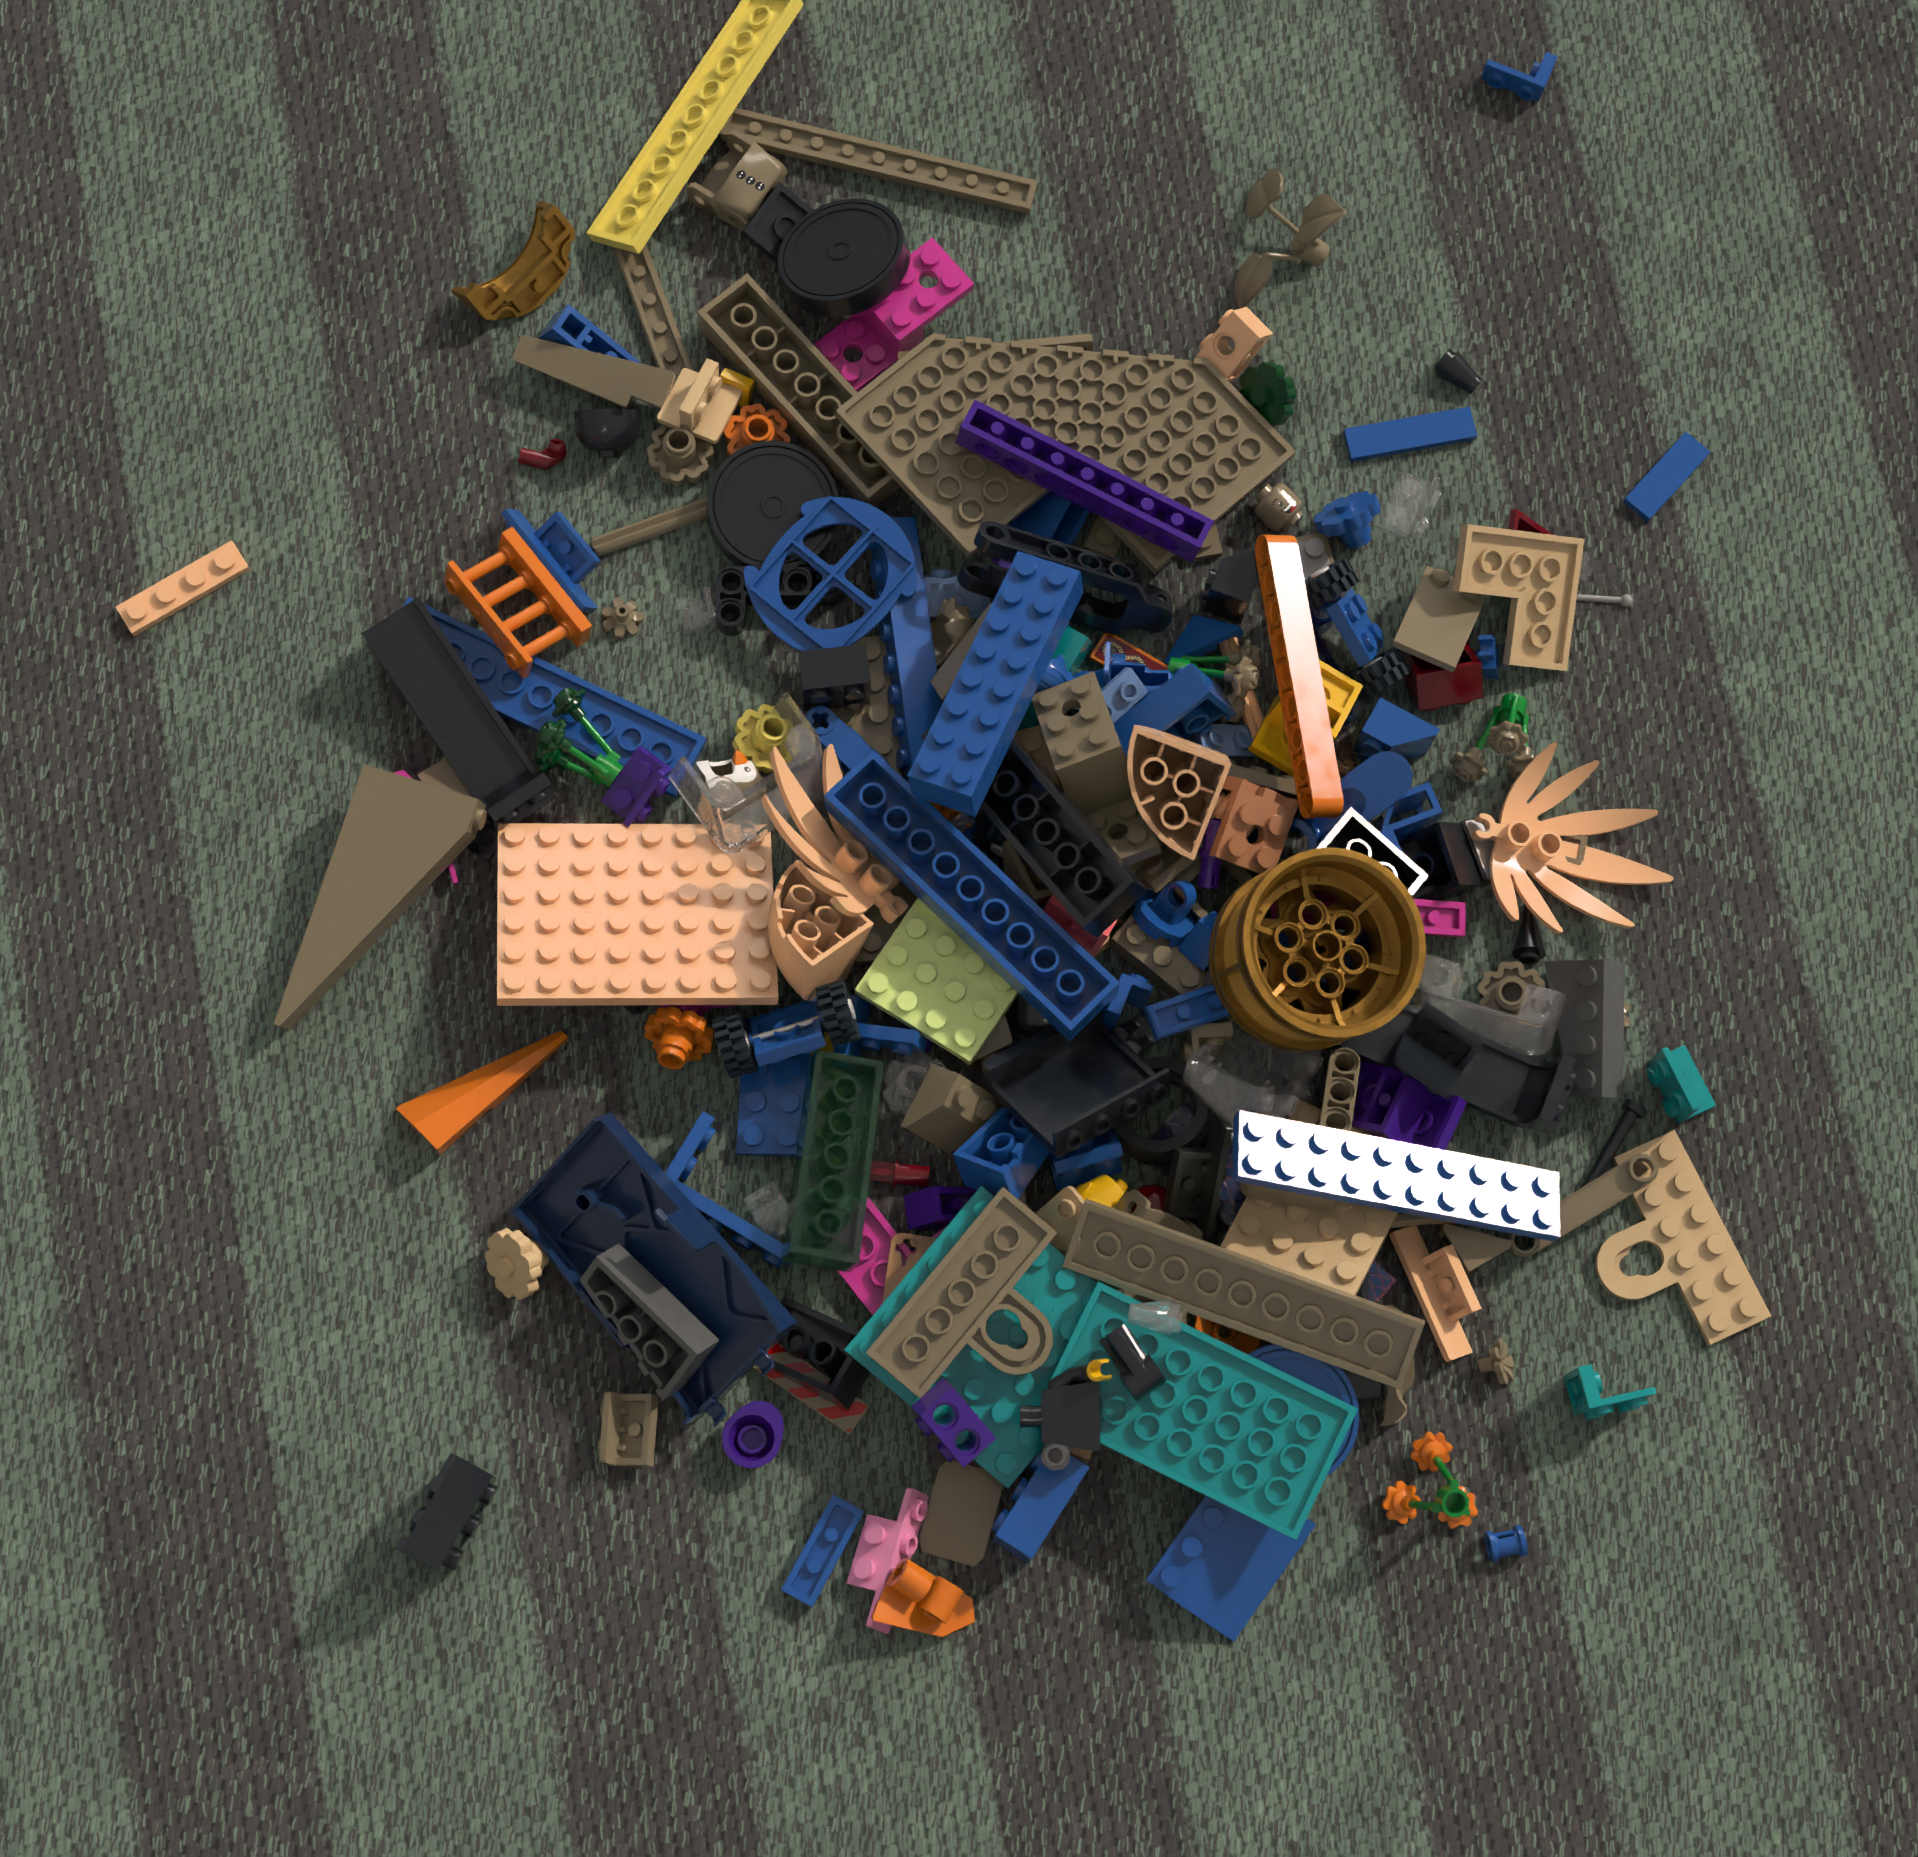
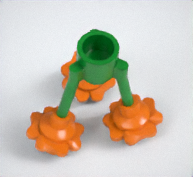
M1426 1432L1421 1439L1413 1442L1412 1446L1415 1450L1411 1452L1410 1457L1417 1462L1420 1470L1424 1471L1428 1467L1433 1472L1439 1470L1447 1483L1437 1491L1435 1502L1429 1503L1422 1502L1420 1497L1415 1495L1416 1487L1414 1485H1406L1403 1481H1396L1394 1487L1388 1486L1386 1488V1497L1382 1502L1383 1509L1387 1510L1386 1517L1389 1520H1397L1400 1524H1406L1408 1518L1414 1519L1416 1517V1509L1438 1513V1519L1441 1522L1447 1521V1525L1452 1529L1459 1525L1470 1526V1517H1475L1478 1514L1474 1504L1475 1495L1471 1492L1466 1493L1465 1487L1458 1486V1480L1453 1478L1445 1466V1463L1450 1461L1448 1453L1452 1451L1453 1447L1445 1440L1443 1433H1437L1434 1436L1432 1432Z

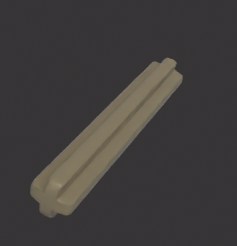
M707 497L596 536L591 539L592 549L597 556H602L706 519Z

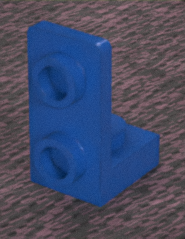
M1546 52L1541 63L1535 61L1530 75L1495 61L1487 60L1481 79L1486 80L1487 84L1493 88L1511 90L1523 100L1529 101L1533 99L1539 102L1558 56Z

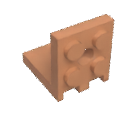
M1227 776L1221 792L1225 794L1231 792L1209 855L1261 874L1278 864L1298 808V800L1280 795L1266 787L1257 786L1243 778ZM1255 825L1258 829V838L1250 844L1246 839V833L1249 827Z

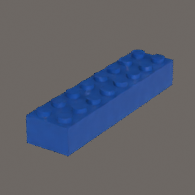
M1019 551L1017 552L907 775L913 796L976 817L1083 594L1081 572L1079 570Z

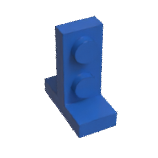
M849 995L857 1018L861 1039L834 1047L831 1061L842 1069L857 1072L862 1049L880 1052L881 1048L892 1049V1052L904 1056H911L912 1052L925 1053L928 1039L918 1031L868 1024L871 1006L859 996Z

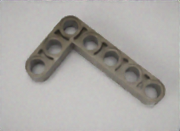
M1338 1048L1331 1053L1325 1076L1319 1126H1334L1340 1130L1351 1132L1361 1064L1359 1055L1353 1049ZM1338 1068H1345L1348 1071H1341ZM1333 1097L1343 1098L1344 1101L1335 1100ZM1239 1182L1241 1193L1251 1199L1318 1211L1332 1210L1339 1202Z

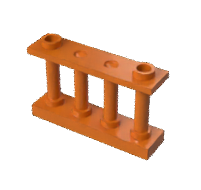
M513 527L502 532L498 553L462 572L453 560L447 563L444 578L446 588L453 596H458L504 654L507 665L513 671L517 670L523 679L529 676L533 663L531 657L564 638L570 639L577 648L588 641L592 628L591 623ZM504 564L511 565L518 574V577L482 597L473 586L472 582ZM523 589L531 590L538 599V602L503 622L491 608ZM544 613L550 614L557 622L558 627L523 647L511 633Z

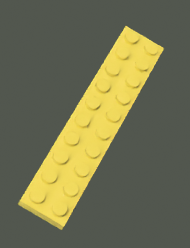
M802 0L740 1L586 234L592 241L640 254L803 7Z

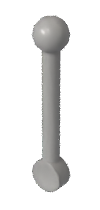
M1577 594L1576 599L1577 601L1620 603L1624 607H1629L1633 603V598L1628 594L1621 597Z

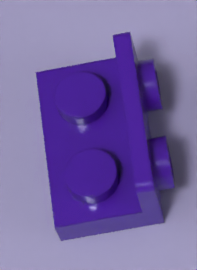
M639 746L601 802L625 819L623 824L629 828L631 824H636L637 822L642 824L653 810L649 805L654 797L658 796L660 798L671 784L668 777L673 769L645 748Z

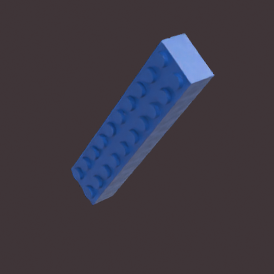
M874 750L824 795L825 810L862 843L867 850L1069 1042L1118 995L1120 982L927 800L913 796L910 784Z

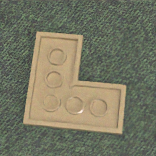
M1461 524L1453 591L1511 598L1503 664L1567 671L1584 539Z

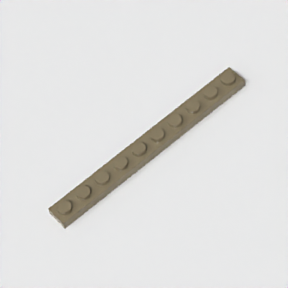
M735 108L720 132V140L726 141V134L729 130L735 129L755 141L762 149L768 152L1028 215L1031 212L1038 184L1037 180Z

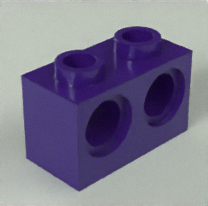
M944 1378L911 1406L918 1414L914 1422L927 1437L932 1433L936 1435L941 1441L936 1447L950 1463L956 1459L965 1467L997 1439L954 1387ZM946 1405V1413L941 1418L933 1419L936 1408ZM968 1431L967 1440L962 1444L956 1445L955 1440L958 1434Z

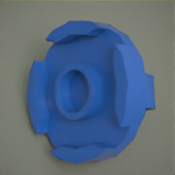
M1179 880L1167 884L1161 892L1158 891L1156 893L1148 890L1131 906L1135 907V911L1132 914L1133 919L1151 938L1157 940L1161 936L1171 940L1168 944L1169 946L1180 947L1196 925L1193 916L1190 914V910L1193 908L1197 897L1195 888L1190 882ZM1176 887L1180 888L1184 893L1185 901L1183 905L1173 896Z

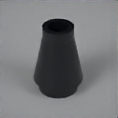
M1450 348L1433 368L1439 373L1438 377L1467 391L1469 394L1483 380L1459 351L1455 353Z

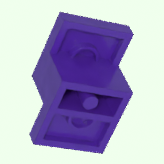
M1360 1061L1352 1127L1375 1137L1446 1150L1467 1102L1456 1095H1452L1450 1099L1431 1093L1423 1083L1412 1076L1403 1074L1396 1068L1377 1066Z

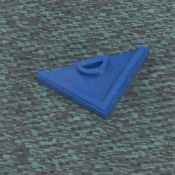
M1193 615L1163 663L1169 665L1171 657L1182 658L1183 655L1203 656L1217 649V644L1232 637L1241 638L1244 631L1239 625Z

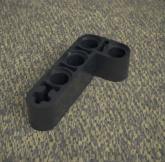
M744 566L725 567L720 570L716 578L715 613L717 627L720 632L728 636L738 635L745 629L747 605H753L745 585L744 569L746 567ZM782 567L779 590L783 604L799 606L813 591V582H817V585L821 582L822 575L812 567ZM728 582H736L740 585L734 591H728L723 588ZM800 582L806 588L797 592L790 589V586L793 583ZM834 588L816 606L837 605L845 598V594L838 588ZM728 613H735L739 616L738 620L731 623L726 622L722 618Z

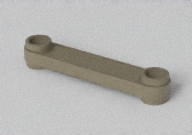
M1637 1154L1560 1200V1238L1649 1185L1658 1174V1165L1652 1156ZM1638 1161L1647 1163L1651 1169L1650 1177H1637L1633 1172V1164ZM1510 1233L1508 1240L1512 1241L1510 1251L1520 1258L1532 1256L1555 1242L1531 1237L1533 1247L1525 1251L1518 1249L1514 1243V1237L1517 1234Z

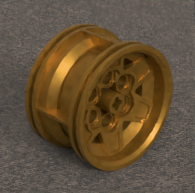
M1318 848L1287 858L1270 870L1244 883L1227 899L1211 931L1208 953L1209 969L1215 992L1222 1002L1224 1009L1228 1011L1229 1016L1242 1030L1260 1042L1274 1048L1294 1052H1310L1332 1047L1348 1039L1369 1033L1396 1017L1408 1004L1419 985L1425 964L1426 939L1421 915L1414 899L1400 879L1388 868L1373 858L1356 851L1342 848ZM1312 891L1328 894L1338 900L1326 907L1321 901L1316 899ZM1275 902L1277 919L1264 918L1270 906ZM1303 909L1311 913L1313 917L1312 925L1307 924L1303 920ZM1336 920L1343 924L1345 928L1344 936L1336 932L1334 926ZM1363 928L1369 941L1371 955L1362 946L1355 944V940ZM1280 932L1288 937V948L1283 947L1279 943L1278 935ZM1344 954L1352 958V970L1344 965ZM1259 961L1263 962V964H1264V967H1263L1262 970H1261ZM1288 966L1296 970L1298 975L1297 982L1291 981L1287 976ZM1320 977L1325 978L1329 982V993L1321 989L1319 985ZM1344 989L1361 992L1353 1003L1342 1010V992ZM1297 1000L1301 1010L1294 1008L1289 1003Z

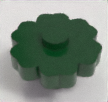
M1261 362L1257 366L1247 367L1245 373L1239 378V383L1242 387L1239 392L1272 427L1285 424L1287 419L1293 414L1292 404L1296 399V388L1293 379L1285 377L1284 367L1276 365L1274 362Z

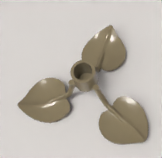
M1270 168L1265 172L1263 178L1254 185L1246 202L1245 210L1247 215L1256 219L1267 209L1296 234L1290 244L1294 255L1266 252L1263 256L1254 253L1246 259L1240 267L1235 280V298L1239 309L1247 307L1248 303L1259 294L1268 282L1273 267L1270 259L1293 261L1298 265L1304 260L1314 267L1320 266L1326 260L1329 254V245L1318 239V237L1347 214L1346 210L1332 196L1326 193L1316 196L1304 210L1301 218L1302 224L1298 229L1272 205L1283 191L1284 180L1282 174L1278 170Z

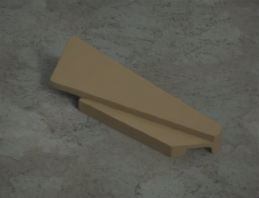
M525 335L520 337L512 356V360L533 368L535 371L626 409H633L637 399L661 409L673 388L675 374L671 370Z

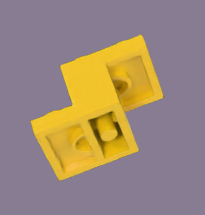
M1319 660L1334 741L1363 685ZM1278 694L1274 698L1247 750L1288 775L1293 776L1280 696Z

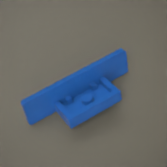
M506 508L501 513L507 520L506 527L508 529L513 527L581 612L593 613L598 607L579 583L601 560L562 512H555L536 531L519 510Z

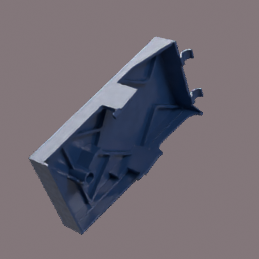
M611 1112L593 1119L510 1210L621 1348L632 1350L629 1344L623 1345L617 1336L619 1332L612 1319L604 1317L579 1281L596 1256L618 1243L719 1339V1342L688 1383L672 1395L684 1411L685 1419L682 1422L684 1426L708 1413L714 1421L713 1426L715 1427L726 1416V1411L719 1401L755 1365L760 1368L762 1372L761 1377L764 1378L774 1367V1361L767 1352L797 1323L786 1308Z

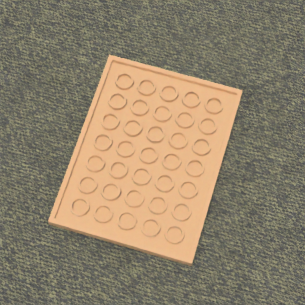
M498 823L497 1006L778 1005L777 964L772 954L768 937V914L774 894L770 824H631L628 828L624 824L505 823L503 825V823Z

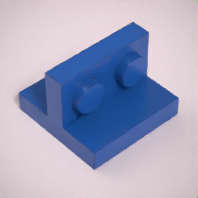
M1112 1128L1059 1158H1056L1051 1152L1048 1154V1163L1056 1191H1060L1067 1186L1073 1187L1084 1184L1103 1173L1108 1176L1122 1173L1119 1157L1123 1155L1122 1147Z

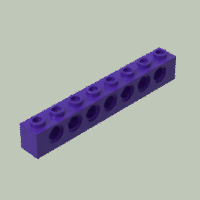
M974 400L960 426L956 444L1193 563L1214 522V520L977 400Z

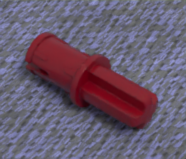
M865 1159L861 1163L860 1177L866 1181L893 1183V1187H896L897 1184L928 1188L930 1166L899 1163L898 1159H896L895 1163Z

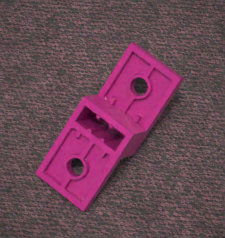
M931 238L910 254V263L905 277L886 299L868 310L851 315L813 345L849 384L859 392L898 361L897 352L911 351L924 339V327L974 289V283L942 247ZM925 276H930L936 279L937 284L932 288H924L920 285L919 281ZM851 348L858 349L862 353V358L857 362H849L844 358V353Z

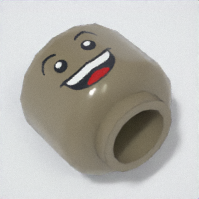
M1278 483L1273 487L1266 484L1254 497L1258 501L1254 508V514L1271 531L1276 532L1282 529L1286 532L1303 514L1300 510L1302 506L1301 499L1284 483Z

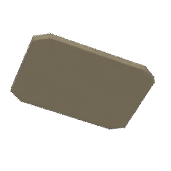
M948 1460L943 1463L938 1469L927 1515L919 1537L922 1552L972 1567L976 1566L984 1559L1003 1484L985 1469L968 1464L963 1467L954 1460L951 1463Z

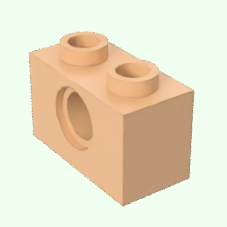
M1247 307L1228 310L1220 318L1218 323L1221 326L1217 331L1209 334L1200 343L1199 347L1201 350L1195 357L1208 359L1229 382H1233L1273 335ZM1229 337L1234 341V351L1228 345Z

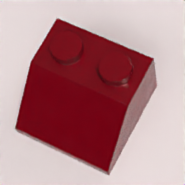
M1467 643L1453 673L1400 650L1411 669L1405 676L1410 698L1418 711H1434L1441 706L1452 704L1466 705L1471 703L1472 700L1483 699L1481 662Z

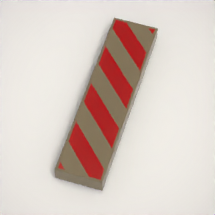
M778 1342L767 1352L778 1363L822 1383L828 1384L830 1381L829 1377L803 1359L791 1356ZM755 1365L753 1369L762 1375L760 1368ZM772 1369L765 1375L768 1380L849 1436L870 1407L856 1397L849 1410H846Z

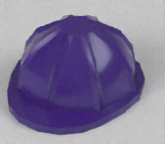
M752 1401L736 1411L725 1423L722 1432V1446L728 1458L736 1465L745 1468H760L770 1463L778 1454L782 1443L784 1427L783 1418L779 1410L771 1403Z

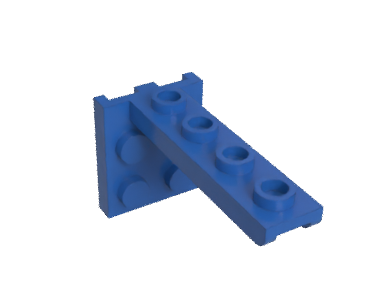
M703 1111L666 1170V1175L717 1232L720 1233L721 1229H724L734 1235L732 1241L748 1251H750L751 1247H754L764 1253L762 1259L780 1269L782 1264L789 1267L795 1258L793 1249L678 1181L679 1179L684 1182L687 1180L698 1159L693 1157L697 1149L704 1152L716 1129L711 1127L715 1118Z

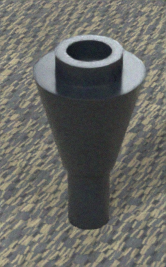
M1524 904L1523 922L1521 923L1512 955L1515 958H1519L1521 963L1535 964L1546 956V951L1537 918Z

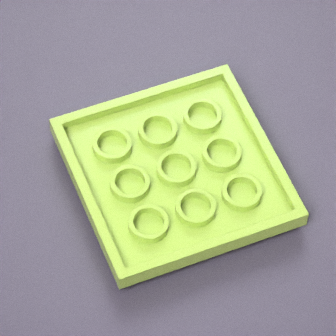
M919 898L912 905L855 988V994L911 1029L918 1031L921 1035L969 1065L975 1060L1019 994Z

